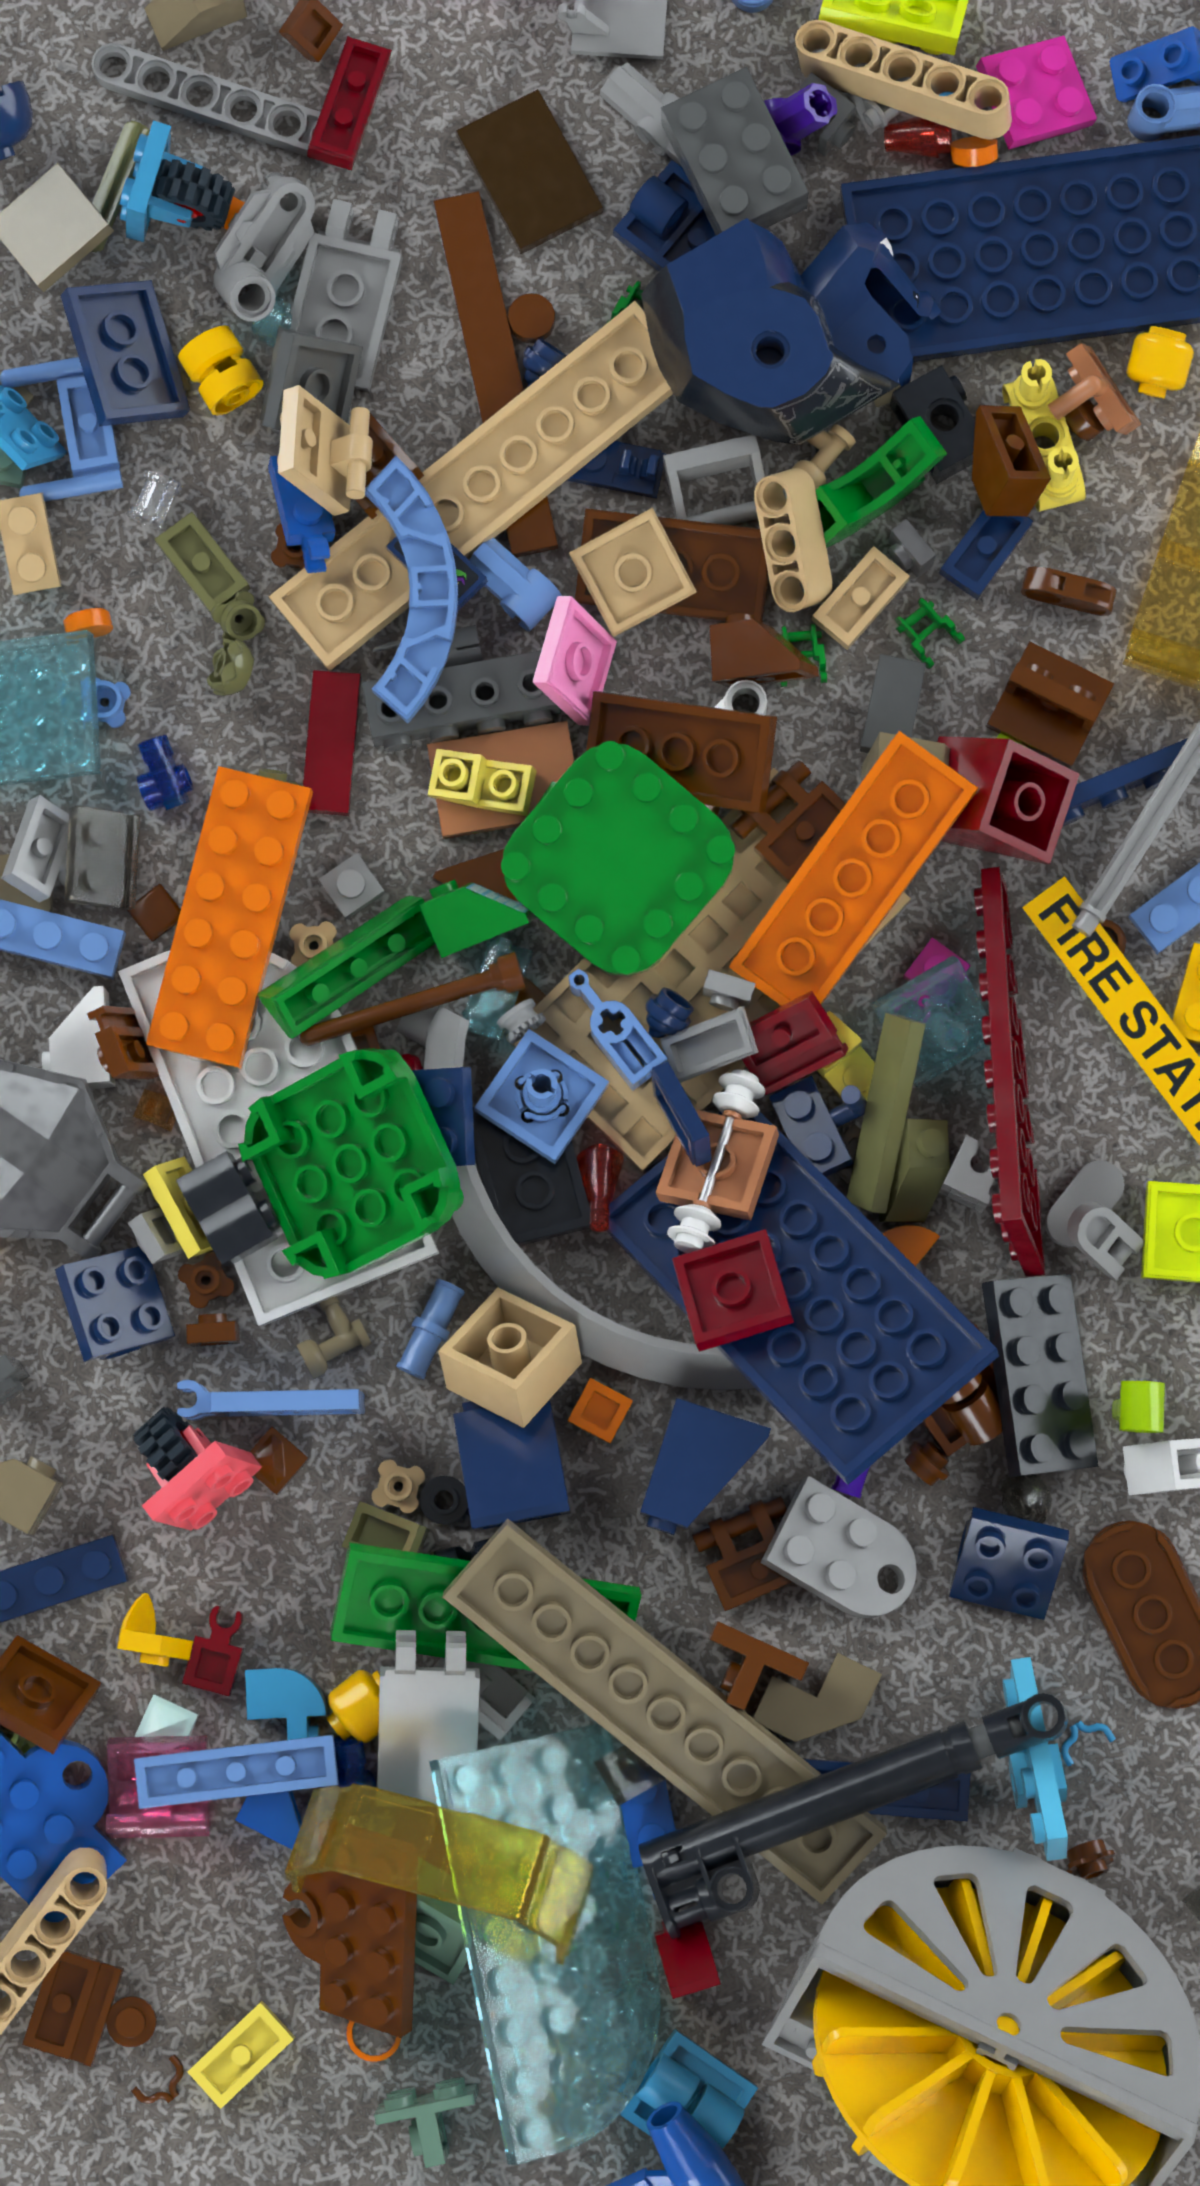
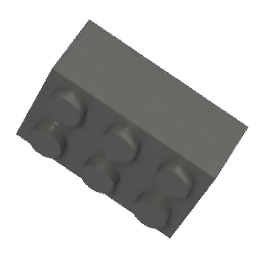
M747 66L661 107L662 127L716 236L746 218L756 225L768 228L807 209L809 192Z

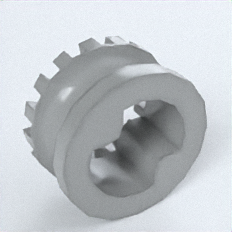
M532 998L517 1004L497 1021L500 1029L506 1028L509 1031L507 1039L510 1043L520 1041L528 1029L532 1027L533 1030H536L546 1020L542 1013L537 1014L534 1011L536 1004Z

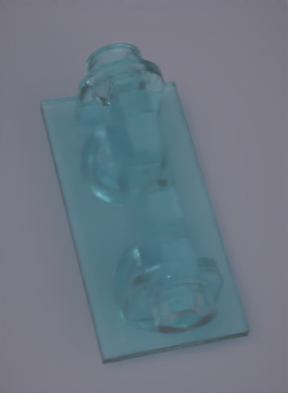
M496 936L494 940L491 939L490 943L486 945L487 951L479 973L489 970V964L497 962L496 957L515 952L523 977H525L533 951L514 946L511 940ZM496 988L471 995L465 1010L461 1013V1016L470 1022L468 1031L501 1041L506 1028L500 1029L497 1021L514 1007L519 991L508 994L506 990L497 992Z

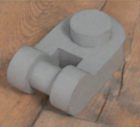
M1097 1202L1081 1204L1073 1211L1068 1221L1067 1231L1071 1242L1093 1262L1097 1269L1114 1281H1117L1125 1270L1122 1265L1130 1254H1137L1144 1246L1145 1241L1115 1212Z

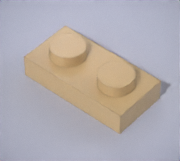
M43 493L0 500V531L13 595L61 587Z
M873 546L812 615V621L848 650L905 586L910 576Z

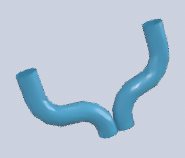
M1079 1721L1069 1727L1071 1736L1063 1743L1061 1754L1068 1767L1074 1764L1068 1751L1069 1747L1078 1738V1729L1084 1733L1102 1731L1109 1742L1114 1741L1116 1738L1110 1728L1103 1723L1087 1726L1082 1721Z

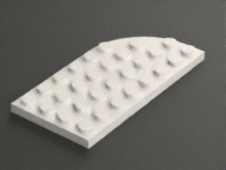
M170 950L118 971L132 1008L135 1011L139 1026L143 1031L145 1041H147ZM271 953L262 990L297 967L288 960ZM260 999L242 1069L148 1046L196 1168L226 1151L233 1154L236 1160L241 1157L238 1143H244L245 1125L251 1114L248 1108L260 1097L271 1096L339 1059V1054L358 1050L351 1033L312 1046L302 1044L299 1035L290 1039ZM337 1009L316 1024L343 1015ZM247 1161L257 1182L250 1185L259 1202L266 1198L271 1205L253 1162ZM278 1224L273 1227L278 1236L277 1240L234 1263L257 1324L262 1327L326 1299L437 1255L439 1250L431 1233L359 1271L324 1279L322 1276L312 1275L299 1265L292 1266L282 1252V1250L290 1245L281 1225Z

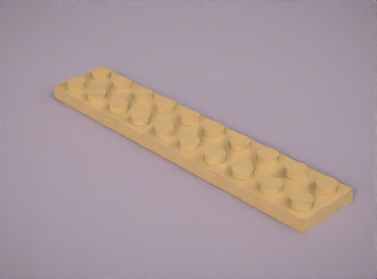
M634 301L422 472L424 476L419 482L431 497L448 533L450 543L467 559L472 557V554L483 542L496 538L673 394L658 367L650 343L643 309ZM379 509L375 511L377 516L374 519H371L369 516L329 547L330 558L324 559L327 568L326 572L307 573L306 569L303 568L269 596L271 602L328 671L334 669L409 608L410 586L408 570L387 550L386 546L396 535Z

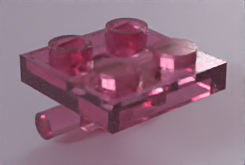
M208 1735L110 1737L108 1739L107 1763L110 1814L106 1815V1833L111 1834V1838L210 1836V1800L139 1809L134 1758L206 1750L208 1749Z

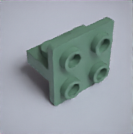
M457 2077L435 2083L436 2088L432 2089L433 2092L422 2095L416 2094L415 2087L389 2092L386 2094L387 2098L383 2100V2103L379 2104L374 2113L375 2123L380 2125L415 2117L416 2119L411 2120L412 2125L409 2126L414 2157L423 2155L425 2168L445 2164L450 2150L442 2111L474 2105L478 2096L477 2083L465 2085L464 2077Z

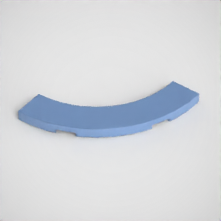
M395 456L365 488V496L380 510L389 522L403 551L410 586L409 614L405 633L402 636L396 654L385 673L373 686L372 692L408 724L428 699L447 662L454 639L458 614V582L450 539L442 519L428 492L409 468Z

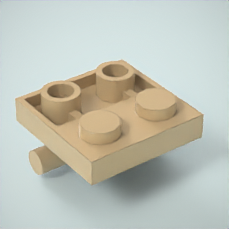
M300 385L285 389L283 391V405L280 415L281 434L277 457L278 474L332 515L336 516L349 512L351 499H362L365 497L366 472L372 466L373 440L369 436L370 411L364 407L353 408L349 425Z

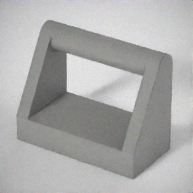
M751 434L663 455V470L676 519L723 525H735L758 519L755 501L687 517L680 487L681 482L750 467L754 487L756 488L757 483L765 477L756 435Z

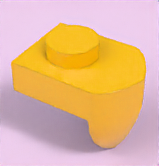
M142 1593L132 1604L123 1619L117 1649L140 1652V1663L165 1667L169 1666L170 1657L190 1660L193 1641L156 1635L153 1603L148 1593Z

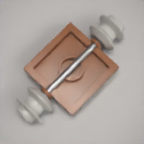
M736 1069L719 1077V1084L725 1089V1092L714 1094L712 1102L723 1113L722 1115L696 1110L710 1135L712 1161L698 1167L695 1164L693 1165L675 1134L656 1195L661 1202L680 1205L674 1210L675 1217L681 1221L680 1226L669 1227L667 1234L674 1240V1246L685 1253L715 1245L714 1240L708 1236L709 1231L719 1230L721 1228V1221L714 1213L746 1220L752 1219L779 1132L774 1125L744 1120L758 1115L759 1108L752 1101L753 1099L762 1098L766 1092L765 1088L759 1083L758 1077L751 1072Z

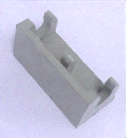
M966 1135L940 1188L939 1194L982 1214L991 1200L992 1195L988 1194L995 1178L992 1177L990 1162L983 1173H981L982 1165L980 1163H975L971 1167V1159L976 1155L979 1141Z
M441 1657L433 1667H445V1658ZM466 1661V1668H480L478 1722L501 1741L536 1697L500 1666Z

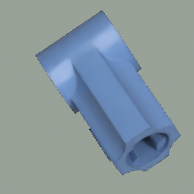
M1161 84L1145 86L1139 91L1128 115L1127 125L1130 132L1140 140L1153 141L1159 139L1165 133L1200 129V85L1172 89ZM1142 108H1154L1161 114L1162 118H1150L1143 112Z
M495 538L483 542L469 560L487 577L488 582L484 587L500 600L501 607L512 619L517 616L521 620L519 625L528 632L555 606L557 596H562L560 591L547 577L534 568L529 570Z

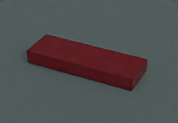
M347 36L308 146L307 157L352 171L391 59L392 50Z
M313 670L303 786L313 790L308 813L349 816L361 674Z

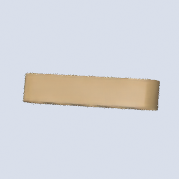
M823 20L808 21L796 33L795 43L800 68L806 78L812 72L832 88L983 139L999 138L1011 126L1012 115L1008 87L1003 81L995 77ZM817 49H825L822 52L812 53ZM860 63H867V65L862 67H854ZM904 77L910 78V79H908L907 81H902V82L896 81V80H898V79H900V78H904ZM943 92H954L948 96H939ZM988 106H995V107H997V108H995V109H993V110H989V111L981 110V109H983V108H985V107H988Z
M78 1848L71 1851L0 1943V1989L8 1994L0 1999V2035L103 1901L107 1893V1866L104 1857L97 1850ZM81 1872H89L97 1877L88 1884H80L72 1879ZM52 1911H59L67 1916L60 1922H49L43 1918ZM22 1950H30L37 1954L30 1961H21L14 1957L17 1952Z

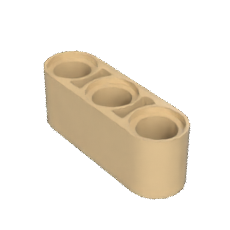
M792 468L762 478L756 485L754 500L771 591L775 603L781 609L794 613L826 601L832 591V576L816 489L810 475L798 468ZM783 488L786 491L787 499L784 496ZM792 535H793V537H794V539H795V545L793 544V541H792ZM800 582L804 587V592L801 589Z

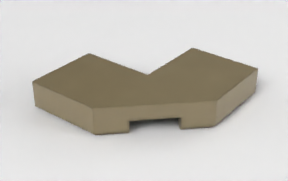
M837 1653L816 1697L771 1676L752 1718L762 1726L792 1741L798 1742L860 1720L882 1674Z

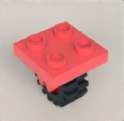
M168 1407L161 1408L133 1434L135 1443L140 1446L138 1447L140 1453L148 1458L146 1460L147 1467L161 1486V1489L148 1499L142 1507L153 1521L186 1530L199 1529L211 1522L217 1515L216 1508L229 1497H236L247 1490L253 1483L252 1476L262 1468L251 1452L218 1441L211 1443L199 1428L194 1429L187 1421L184 1422L177 1412L174 1413Z

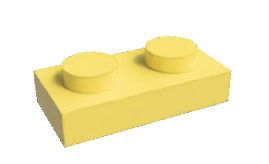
M184 1156L155 1165L145 1172L143 1176L152 1191L155 1201L159 1204L169 1222L177 1242L181 1245L189 1259L213 1249L176 1179L192 1171Z
M261 2001L187 2072L221 2109L295 2039V2036L269 2007Z

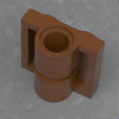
M969 1320L979 1330L977 1325ZM993 1362L922 1422L940 1450L947 1457L967 1443L974 1446L981 1445L994 1439L1002 1432Z

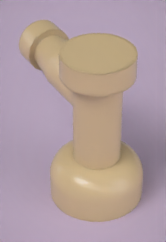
M834 424L828 433L824 430L807 440L819 451L810 461L800 460L792 468L806 471L813 479L815 489L827 482L824 474L843 450L849 451L856 441L845 428Z

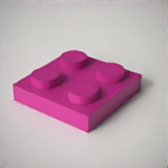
M1064 35L982 57L976 65L978 72L1003 81L1008 87L1012 122L1009 130L1003 135L1008 150L1093 126L1097 120Z

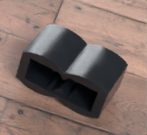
M226 1151L176 1179L185 1200L197 1218L209 1244L222 1265L229 1267L278 1239L273 1228L280 1224L275 1211L266 1198L260 1202L256 1198L250 1186L257 1182L256 1177L247 1161L242 1162L241 1157L236 1160L233 1154Z

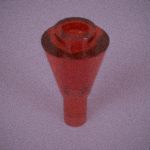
M595 1144L581 1151L576 1159L587 1200L590 1203V1228L593 1231L603 1232L609 1229V1204L612 1201L624 1157L609 1145Z

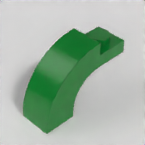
M921 416L910 419L860 465L838 479L821 485L816 489L826 548L851 536L903 500L926 480L924 475L947 455V452Z

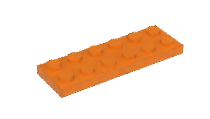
M898 731L731 962L729 968L745 980L756 983L755 987L780 1006L810 991H813L822 1005L979 788L907 735Z
M218 766L147 1037V1046L242 1069L260 999L258 993L263 988L313 795L311 788Z

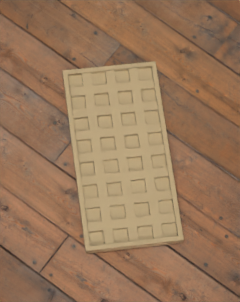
M775 768L770 773L769 788L773 785L771 779L779 773ZM786 798L770 816L779 823L796 805ZM732 809L721 820L730 831L735 845L731 875L724 887L719 890L661 958L659 963L647 972L626 977L608 975L593 967L589 961L583 958L534 1008V1011L537 1014L542 1013L546 1020L536 1030H533L531 1027L530 1029L609 1081L608 1088L587 1119L642 1172L673 1143L675 1132L654 1097L652 1077L632 1091L596 1045L591 1036L590 1029L592 1011L581 997H576L571 993L568 976L577 969L584 971L588 975L590 987L602 1002L615 1000L623 1003L630 1009L647 1032L649 1025L646 1022L648 1014L645 1008L646 1002L652 994L658 995L663 987L677 992L693 1006L694 1011L689 1016L691 1023L687 1028L729 1012L709 1004L711 997L702 995L708 971L711 969L745 980L730 969L729 965L788 885L754 851V847L765 837L759 829L755 828L744 840L738 837L730 826L742 815L741 810ZM903 892L863 949L910 902L911 898L905 892ZM755 987L749 1009L745 1008L748 1021L751 1022L781 1006ZM608 1016L602 1018L603 1029L601 1032L603 1034L610 1030L615 1035L621 1033L620 1023L622 1019L620 1017L614 1021ZM652 1038L664 1053L660 1041L661 1038ZM520 1041L510 1044L516 1048ZM741 1059L680 1084L695 1110L704 1111L712 1103L713 1095L725 1090L719 1084V1077L736 1069L745 1070L747 1067ZM560 1073L559 1078L557 1079L558 1083L562 1081V1075Z

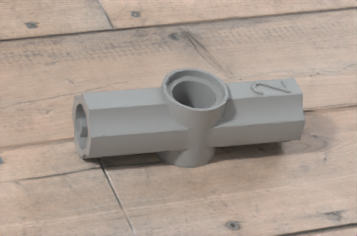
M628 62L618 66L609 75L604 86L600 89V96L634 125V130L642 142L646 145L649 142L655 146L652 150L660 156L667 154L682 167L661 122V107L679 98L670 92L663 94Z

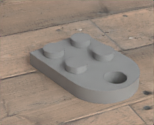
M810 1476L802 1479L760 1562L839 1610L859 1618L878 1617L900 1607L912 1592L917 1573L913 1549L906 1537L896 1527ZM882 1567L892 1569L897 1575L898 1587L893 1594L883 1591L878 1584L877 1576Z

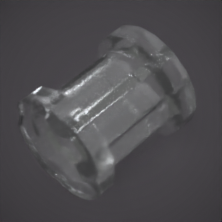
M145 470L141 477L144 481V486L135 506L129 507L126 514L130 519L141 525L164 532L168 527V522L165 520L175 495L182 493L183 486L164 474Z

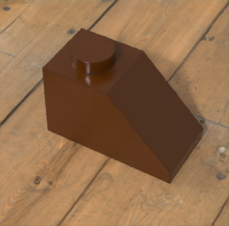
M980 405L976 411L972 482L986 516L1027 517L1051 480L1047 467L1021 406Z
M753 614L729 615L726 617V623L710 625L712 681L729 688L741 680H750L763 685L819 677L818 667L773 627L755 620Z

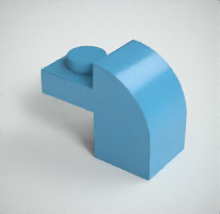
M289 1668L245 1670L247 1720L287 1718L288 1740L320 1736L319 1725L310 1726V1716L329 1715V1707L323 1691L313 1679L300 1671Z

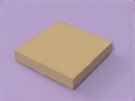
M653 507L569 552L613 637L697 593Z

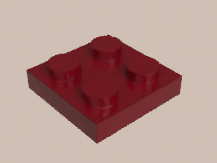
M766 1229L672 1258L695 1344L699 1352L794 1323Z

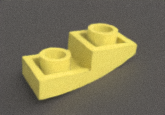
M436 749L427 795L466 806L528 816L537 770L531 765L487 760L481 754Z

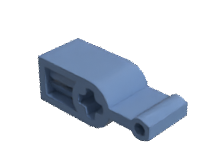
M577 969L568 976L571 993L576 997H581L592 1011L590 1017L591 1036L630 1089L634 1091L652 1077V1067L667 1062L668 1058L627 1006L615 1000L602 1002L590 987L588 975L584 971ZM608 1016L614 1021L620 1017L622 1019L620 1023L621 1033L615 1035L610 1030L603 1034L601 1032L603 1029L602 1018Z

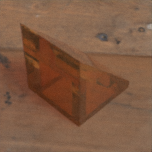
M144 1089L133 1117L171 1132L176 1117L168 1097Z

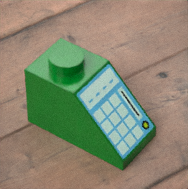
M456 879L430 889L432 898L420 904L441 958L528 924L537 918L522 904L473 882L459 887Z

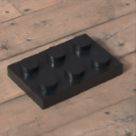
M473 1107L475 1158L481 1181L496 1213L514 1241L519 1246L593 1228L594 1222L572 1140L554 1164L475 1112ZM524 1113L521 1116L522 1120L526 1123H531L534 1121L532 1119L527 1120L524 1117ZM561 1113L559 1116L564 1117L565 1114Z

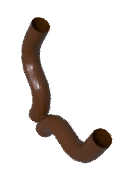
M175 2054L169 2058L176 2068V2074L169 2084L170 2094L162 2091L156 2092L151 2096H145L136 2086L131 2092L140 2102L151 2104L159 2099H164L169 2103L179 2095L176 2086L182 2079L184 2070L182 2063Z

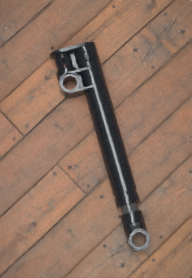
M1045 1693L1035 1694L1025 1701L982 1716L983 1723L968 1728L965 1721L947 1727L946 1731L941 1732V1730L639 1844L641 1860L670 1937L673 1940L681 1936V1928L702 1920L709 1919L711 1922L735 1913L747 1911L754 1906L758 1900L760 1888L749 1856L958 1778V1775L961 1773L966 1775L982 1769L981 1759L996 1754L997 1758L1001 1759L1043 1742L1053 1741L1060 1737L1067 1728L1068 1716L1066 1709L1052 1695ZM1038 1705H1052L1058 1712V1721L1054 1728L1049 1731H1038L1031 1725V1713ZM732 1875H739L743 1878L747 1888L745 1897L736 1904L728 1902L722 1891L724 1882ZM697 1902L696 1906L679 1912L680 1908Z

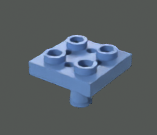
M528 1029L477 1102L474 1110L555 1164L608 1088L609 1081ZM559 1073L562 1075V1081L560 1083L557 1082V1079L559 1078ZM517 1080L519 1086L524 1085L523 1090H519L515 1087V1082ZM567 1106L569 1109L568 1114L564 1117H560L559 1115L566 1111ZM524 1113V1117L527 1120L532 1119L534 1121L531 1123H526L522 1120L521 1116Z

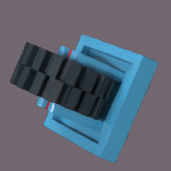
M154 120L149 135L140 134L133 157V161L136 162L133 177L136 178H126L121 194L120 205H122L120 220L126 221V238L144 242L151 219L188 228L198 229L200 226L206 231H212L213 228L215 230L224 228L235 192L232 183L223 180L224 177L218 173L211 174V170L170 154L171 126Z

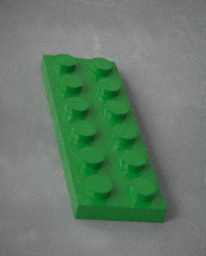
M349 1542L330 1630L331 1641L395 1650L396 1630H416V1654L445 1658L446 1631H466V1661L533 1671L443 1598L444 1590L470 1561ZM582 1578L634 1622L636 1621L642 1596L639 1587Z

